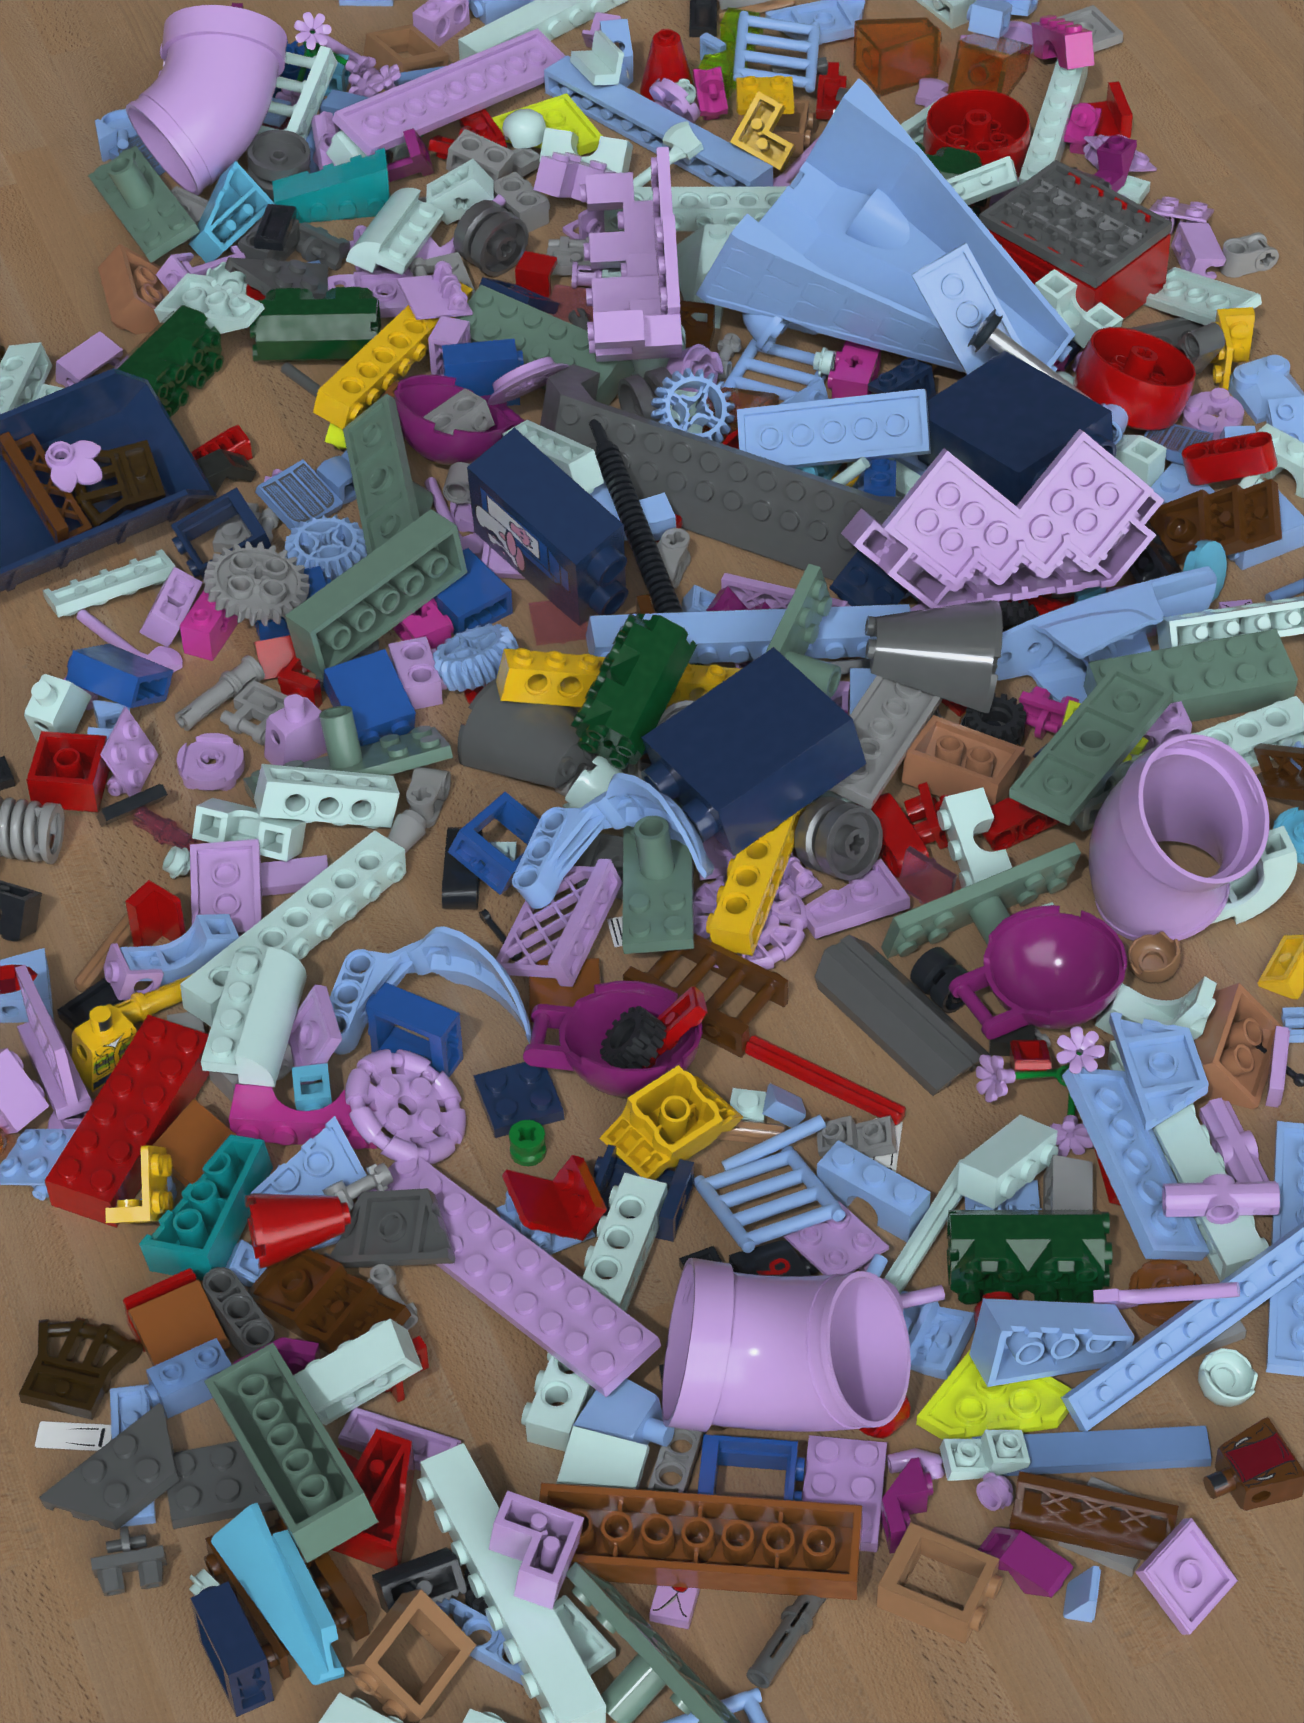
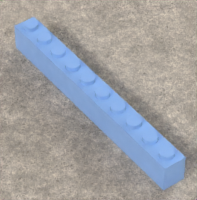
M568 55L544 70L546 94L554 98L567 93L586 116L655 154L656 147H669L663 144L662 140L670 127L688 121L620 83L618 85H593L570 62V56ZM688 121L690 128L702 143L704 149L690 160L683 158L675 162V165L715 187L773 186L772 165Z
M909 604L831 607L829 614L822 617L817 639L813 644H809L805 655L815 659L865 658L867 641L870 639V636L865 635L867 617L910 612ZM786 609L645 614L643 619L650 620L652 615H661L685 628L688 632L687 642L690 644L693 640L697 645L689 664L742 663L744 661H754L766 652ZM629 614L590 616L586 632L589 654L606 657L610 653L614 645L612 643Z

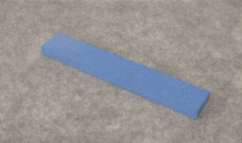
M1206 1426L1023 1434L1031 1463L1027 1468L1003 1474L1002 1476H1018L1019 1471L1042 1475L1211 1466L1212 1457ZM982 1436L972 1437V1439H981Z

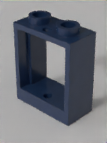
M237 487L171 524L176 535L171 540L180 555L186 553L190 560L186 561V564L194 578L201 576L204 581L208 562L203 564L190 541L236 515L250 535L248 539L238 544L241 548H245L247 541L250 542L253 548H257L259 542L263 543L264 549H269L272 546L266 532Z
M227 1581L218 1586H209L198 1595L191 1597L199 1641L235 1716H241L274 1701L267 1659L229 1582Z

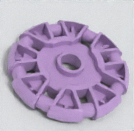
M727 873L717 876L716 881L710 884L704 883L694 892V933L705 939L710 937V934L706 933L708 916H704V914L715 912L717 893L721 885L725 886ZM781 880L753 956L735 953L767 970L774 968V963L779 960L785 962L799 949L805 938L803 929L808 925L806 908L801 897L798 894L794 895L792 887L785 881ZM780 923H786V924H788L789 926H781V925H779V924H780ZM771 943L774 948L767 951L764 946Z
M383 1049L363 1057L358 1061L357 1068L351 1070L348 1076L345 1100L346 1104L351 1107L349 1116L353 1125L368 1144L372 1142L382 1150L380 1154L396 1162L415 1158L417 1161L420 1157L430 1165L443 1161L454 1153L455 1144H460L465 1134L466 1113L459 1105L462 1100L459 1091L443 1070L440 1073L429 1065L431 1061L425 1057L406 1050L399 1049L396 1053H391L389 1049ZM391 1067H395L396 1074H392ZM398 1103L405 1105L411 1115H408L403 1109L399 1108ZM439 1107H445L446 1112H440ZM382 1127L394 1136L392 1138L386 1136L381 1131Z

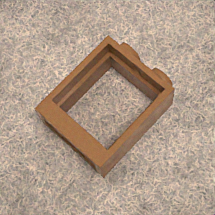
M412 24L366 33L363 56L375 58L376 65L374 68L379 72L380 68L384 65H388L390 68L394 64H398L400 73L448 66L449 54ZM408 51L412 56L402 58L398 53Z
M794 100V114H782L776 125L799 127L798 132L777 130L772 132L796 146L791 157L798 158L805 151V147L811 145L814 112H809L808 100ZM745 115L738 116L736 130Z
M910 1522L878 1584L877 1607L966 1644L972 1631L979 1632L987 1614V1609L984 1606L988 1598L995 1600L1003 1581V1577L998 1575L1000 1559ZM921 1555L979 1578L963 1611L905 1587Z
M422 1589L401 1594L345 1668L355 1677L354 1682L362 1691L373 1695L383 1705L382 1710L387 1716H395L404 1723L420 1721L477 1645ZM408 1622L444 1657L414 1698L377 1663Z

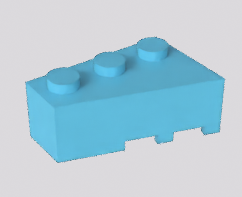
M237 161L220 175L197 225L200 232L194 235L189 242V245L205 263L216 260L264 215L267 204H275Z

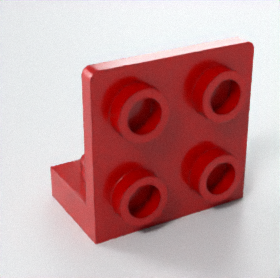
M571 1155L552 1181L508 1169L502 1174L519 1219L528 1229L540 1230L556 1234L560 1237H569L583 1241L607 1210L583 1157Z

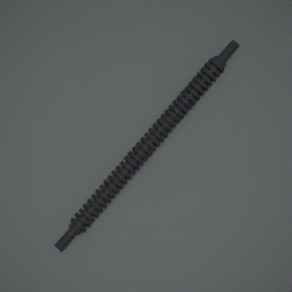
M592 419L589 422V426L597 443L595 455L620 522L623 523L625 535L656 613L683 612L619 448L612 441L608 440L601 423L596 419ZM692 663V665H703V666H704V664H701V663Z

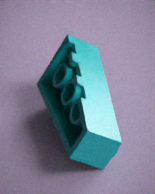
M385 148L378 149L374 155L362 158V155L351 157L350 162L334 166V163L325 165L322 170L309 173L305 171L272 181L274 203L276 205L296 207L297 216L295 219L299 220V224L375 217L390 198Z
M229 1135L203 1166L202 1176L195 1183L187 1185L181 1193L183 1197L172 1211L167 1210L158 1220L160 1226L152 1235L147 1234L139 1243L149 1271L175 1275L192 1268L196 1280L203 1281L204 1276L211 1269L226 1267L235 1245L247 1224V1218L251 1215L250 1208L245 1206V1195H250L256 1187L270 1176L273 1170L264 1140Z

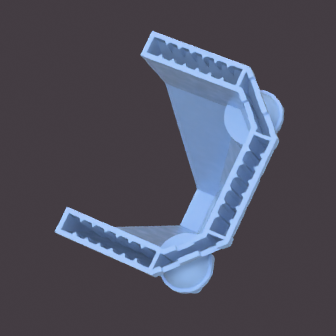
M859 78L840 101L792 183L787 186L782 195L759 222L749 214L744 216L730 233L696 293L706 303L742 312L744 324L750 335L757 342L755 346L765 354L772 348L779 334H783L790 323L793 322L820 334L965 372L911 274L960 245L967 243L1024 349L1056 372L1058 368L1053 364L1056 360L1061 363L1073 349L1068 344L1076 335L1002 245L998 243L972 209L968 207L950 183L942 176L920 147L916 145L899 122L886 109L868 85Z

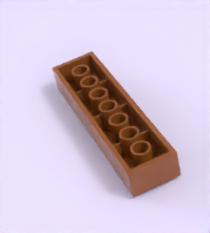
M541 1483L539 1502L584 1517L579 1544L569 1569L577 1562L606 1581L617 1583L793 1596L813 1595L820 1598L857 1600L863 1526L861 1505Z

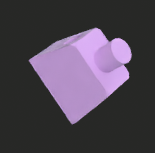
M297 694L287 696L284 699V708L269 715L266 719L264 756L272 765L283 766L285 763L294 760L305 762L316 759L327 752L319 714L322 711L307 697Z

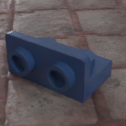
M913 358L902 361L900 365L880 374L878 378L868 383L869 391L876 394L926 389L927 401L936 395L932 366Z
M860 550L855 553L829 587L841 600L848 601V604L851 606L898 605L908 592L907 589L890 577Z

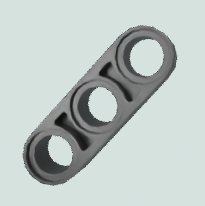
M1210 323L1186 333L1175 347L1192 362L1197 375L1224 348L1225 336L1217 323Z
M217 1267L206 1273L203 1278L204 1292L223 1332L241 1357L276 1340L271 1323L233 1271L225 1267Z

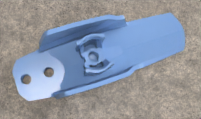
M1209 566L1179 572L1085 599L1019 624L1002 633L1001 658L997 660L995 672L998 675L997 680L1001 681L1029 675L1035 680L1038 687L1047 689L1051 693L1050 698L1054 701L1061 702L1063 697L1070 696L1078 699L1079 703H1082L1087 698L1083 686L1088 662L1151 651L1146 634L1152 632V628L1157 627V624L1162 622L1164 617L1201 612L1209 608L1216 590L1217 576Z

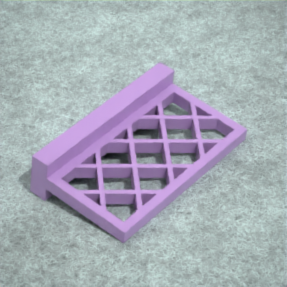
M598 859L595 867L573 866L563 878L556 895L568 888L571 889L572 893L556 902L552 900L551 905L533 914L535 908H532L525 900L496 958L509 976L556 978L560 986L573 987L623 883L611 859ZM585 878L589 879L586 885L577 890L573 886ZM577 902L574 910L563 916L561 910ZM554 914H558L559 919L542 928L539 924ZM533 926L537 927L538 931L520 940L523 932ZM565 927L560 937L553 941L549 940L548 936ZM541 940H545L547 944L531 954L526 950ZM523 951L524 958L513 964L508 963L510 958ZM552 953L548 961L549 965L535 964Z
M26 965L16 967L15 971L29 1021L17 1026V1029L58 1121L86 1112L92 1105L91 1098L52 1016L48 1014Z

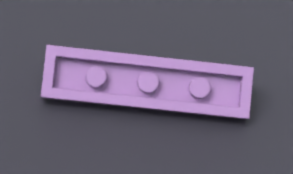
M724 573L721 579V589L728 586L748 609L764 602L771 609H787L796 590ZM832 598L831 607L851 605L847 604L848 601Z

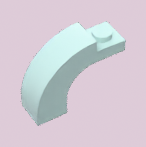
M1284 826L1269 830L1266 847L1257 864L1247 874L1230 882L1228 901L1221 914L1211 924L1233 917L1236 925L1247 921L1268 909L1289 888L1297 870V853Z
M1204 976L1185 996L1175 1000L1152 999L1122 983L1114 1000L1097 1017L1095 1026L1113 1035L1109 1018L1110 1013L1117 1012L1122 1013V1020L1143 1024L1145 1018L1158 1021L1163 1025H1177L1189 1028L1193 1040L1203 1034L1208 1016L1215 1006L1216 1000L1212 997L1217 983Z

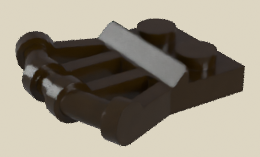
M148 440L110 450H101L97 457L93 459L95 462L111 463L109 466L100 468L103 476L102 480L115 477L116 485L87 492L86 485L77 482L73 490L75 494L74 499L91 521L93 528L114 520L126 510L135 511L137 507L166 498ZM122 496L121 500L103 513H100L93 505L94 503Z
M77 1317L75 1321L50 1323L49 1319L39 1320L38 1355L19 1392L20 1401L24 1404L93 1420L104 1394L109 1391L111 1379L128 1363H134L140 1357L143 1345L135 1339L128 1340L116 1332L113 1325L102 1323L100 1326L89 1324L88 1319ZM66 1337L57 1358L50 1357L51 1338ZM85 1338L93 1340L82 1364L71 1362L80 1342ZM111 1346L117 1350L101 1368H96L105 1347Z

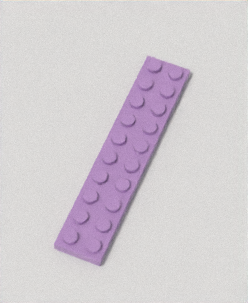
M537 28L338 110L334 113L332 121L367 156L374 155L378 149L385 148V150H388L406 142L403 131L414 128L418 135L421 136L545 83L544 70L565 57V55Z
M421 1157L417 1161L415 1158L406 1161H395L388 1168L392 1175L393 1183L387 1185L388 1189L384 1191L428 1188L436 1196L455 1255V1263L436 1265L605 1397L614 1391L661 1347L658 1336Z

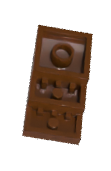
M1269 479L1245 489L1235 484L1212 494H1208L1202 489L1162 504L1149 519V522L1177 564H1184L1189 552L1195 551L1197 548L1195 544L1205 539L1220 543L1226 556L1254 549L1282 539L1278 483Z
M309 1249L267 1267L248 1290V1293L265 1315L302 1339L319 1343V1348L328 1354L336 1351L340 1344L348 1340H355L365 1334L378 1322L392 1319L403 1326L411 1316L405 1305L379 1294L373 1284L348 1274L341 1263Z

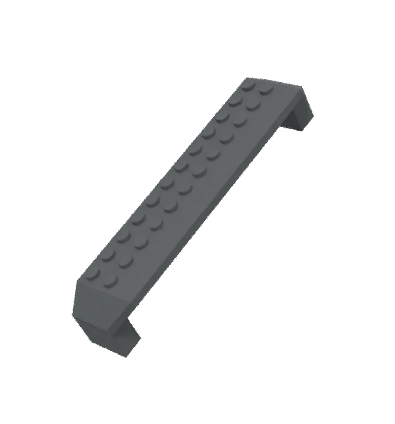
M572 364L547 379L540 426L585 445L596 452L597 443L589 422L592 419L599 421L604 427L608 440L618 446L639 500L665 492L674 514L682 518L681 528L802 570H806L808 564L821 567L825 578L835 580L858 551L841 534L857 512L862 508L883 524L904 498L876 496L597 402L595 400L600 377L599 372Z

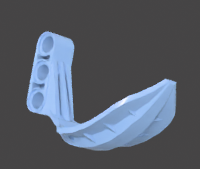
M617 773L612 777L608 790L583 807H553L543 813L516 868L512 884L532 908L540 909L547 906L554 899L565 875L601 830L608 828L622 829L627 826L634 827L637 821L647 816H660L668 822L670 838L688 847L696 869L704 879L713 874L715 868L706 855L702 840L694 825L670 797L657 791L649 783L634 775Z
M445 926L435 927L423 939L390 954L365 949L352 951L345 958L330 995L339 1030H343L341 1032L342 1041L334 1051L338 1055L350 1053L358 1045L365 1025L368 1023L365 1007L369 997L373 993H377L385 982L397 987L405 975L410 973L426 975L433 972L453 983L466 985L484 992L498 1001L512 1014L526 1032L529 1044L532 1028L519 992L502 965L478 942L460 931Z

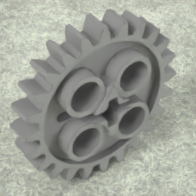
M249 541L246 542L245 548H241L238 544L234 543L232 551L223 547L221 555L214 553L213 560L208 561L203 581L205 583L204 593H209V602H216L215 610L226 609L225 617L227 618L234 614L237 615L238 623L247 618L251 626H254L256 620H261L262 624L267 626L270 619L276 624H280L281 616L285 618L286 614L307 600L310 584H308L309 575L304 574V565H297V557L286 558L287 550L277 553L275 552V545H272L269 549H264L262 542H259L257 548H253Z

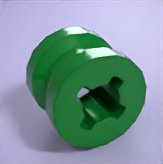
M522 1120L511 1127L509 1131L510 1155L515 1163L529 1167L537 1165L545 1158L546 1136L545 1130L540 1123L534 1120Z

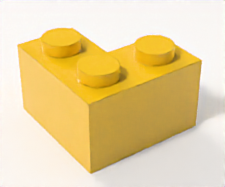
M758 91L730 143L772 165L773 168L782 173L796 149L794 144L772 133L785 110L784 105Z

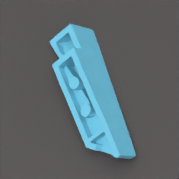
M258 1503L249 1505L212 1537V1545L313 1685H318L344 1677V1667H342L331 1645L332 1642L338 1640L336 1624L289 1531L284 1530L271 1536Z

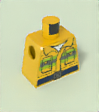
M97 1006L93 1008L89 1014L90 1019L76 1027L72 1032V1060L83 1083L92 1092L106 1083L137 1033L134 1025L116 1007Z

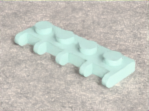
M160 549L155 551V556L137 561L136 558L129 560V565L108 572L107 569L99 571L100 575L80 582L77 579L69 581L70 585L54 591H51L49 588L43 590V595L57 617L71 616L81 609L93 605H103L110 599L118 596L132 595L141 588L163 584L175 567V564Z

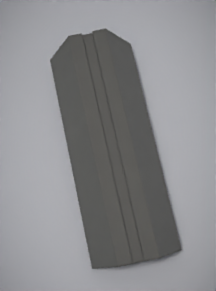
M848 935L841 939V942L838 944H833L824 950L815 974L818 989L932 1096L948 1087L952 1083L951 1081L956 1079L959 1074L965 1073L968 1070L973 1071L977 1066H980L979 1058L981 1055L992 1056L868 942Z

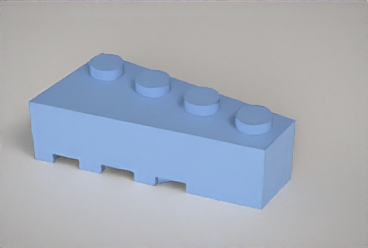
M983 1298L969 1355L987 1387L1100 1369L1129 1349L1133 1344L1135 1336L1115 1304Z

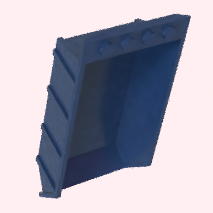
M112 368L0 414V435L9 431L13 439L17 441L34 433L45 453L51 444L58 441L67 442L71 445L80 440H86L99 445L101 450H110L148 440L166 494V498L137 507L135 511L126 510L112 521L56 544L0 454V592L14 590L16 585L55 568L63 569L68 566L69 562L116 542L119 545L125 542L128 537L167 520L169 523L175 521L179 514L202 499H213L217 496L147 379ZM32 446L21 450L26 460L33 461L36 452ZM96 462L100 468L111 465V463ZM35 470V474L40 482L48 484L50 479L49 473ZM113 477L95 484L86 485L85 487L87 492L116 485L117 481ZM72 491L71 494L75 498L74 491ZM50 493V498L55 506L63 508L65 498ZM122 496L94 503L93 505L100 513H103L121 500ZM65 517L64 520L68 525L69 532L81 527L78 520Z

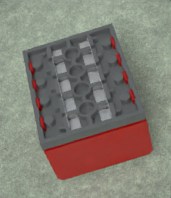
M1058 160L1053 161L1002 199L994 202L979 216L981 222L1034 285L1052 270H1057L1077 285L1076 300L1079 306L1086 312L1101 302L1125 319L1146 303L1150 293L1155 295L1163 289L1166 283L1171 234L1169 233L1172 230V222Z

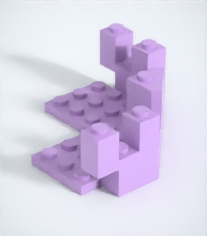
M656 147V157H651L653 200L634 201L633 172L585 175L586 184H580L581 202H587V211L623 209V211H617L618 230L624 229V231L589 233V243H583L584 261H590L591 269L621 268V277L591 279L592 288H586L587 306H593V322H587L589 354L596 353V362L682 357L680 291L675 214H673L669 147Z
M1079 429L1017 506L943 448L883 524L861 508L841 534L853 546L880 566L890 577L930 608L984 600L1017 601L1037 598L1038 595L1051 593L1058 595L1083 591L1085 588L1115 586L1156 536L1145 524L1165 500L1102 446Z

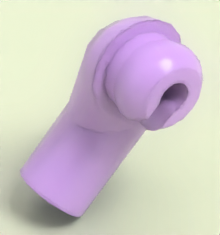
M913 1448L886 1455L888 1469L891 1474L902 1472L910 1459L917 1457L920 1459L923 1471H929L932 1480L942 1478L945 1474L942 1467V1457L937 1453Z

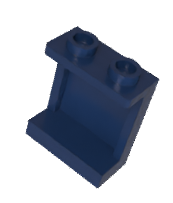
M608 1145L604 1157L598 1156L594 1168V1182L607 1208L603 1214L605 1216L608 1215L610 1210L609 1197L614 1185H620L624 1173L639 1176L622 1159L617 1158L616 1146ZM682 1159L679 1160L676 1171L666 1169L655 1180L667 1183V1195L659 1214V1228L655 1238L674 1242L694 1187V1162Z

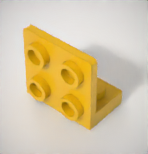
M777 75L774 77L747 76L745 78H736V112H738V115L746 114L758 91L784 105L785 110L783 114H794L792 77Z
M1253 307L1217 309L1216 320L1211 322L1217 323L1225 336L1224 348L1209 363L1214 365L1212 372L1213 382L1218 383L1219 388L1228 390L1232 362L1249 361L1255 321Z
M141 1146L142 1200H117L116 1208H105L106 1223L159 1222L158 1220L167 1210H173V1195L167 1188V1177L172 1174V1159L170 1154H166V1147Z

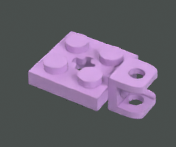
M388 270L374 271L373 273L361 271L353 272V274L333 275L328 277V290L336 288L335 286L338 284H342L344 287L368 288L380 302L381 318L396 317L408 306L396 279L413 277V273L410 270H406L401 275Z

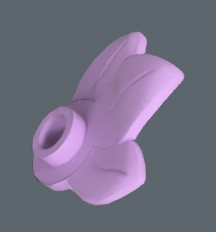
M80 440L71 445L63 441L51 444L46 451L45 461L51 469V480L54 485L60 490L70 493L76 487L77 482L82 485H91L101 481L103 478L102 471L93 460L100 453L101 447L86 440Z

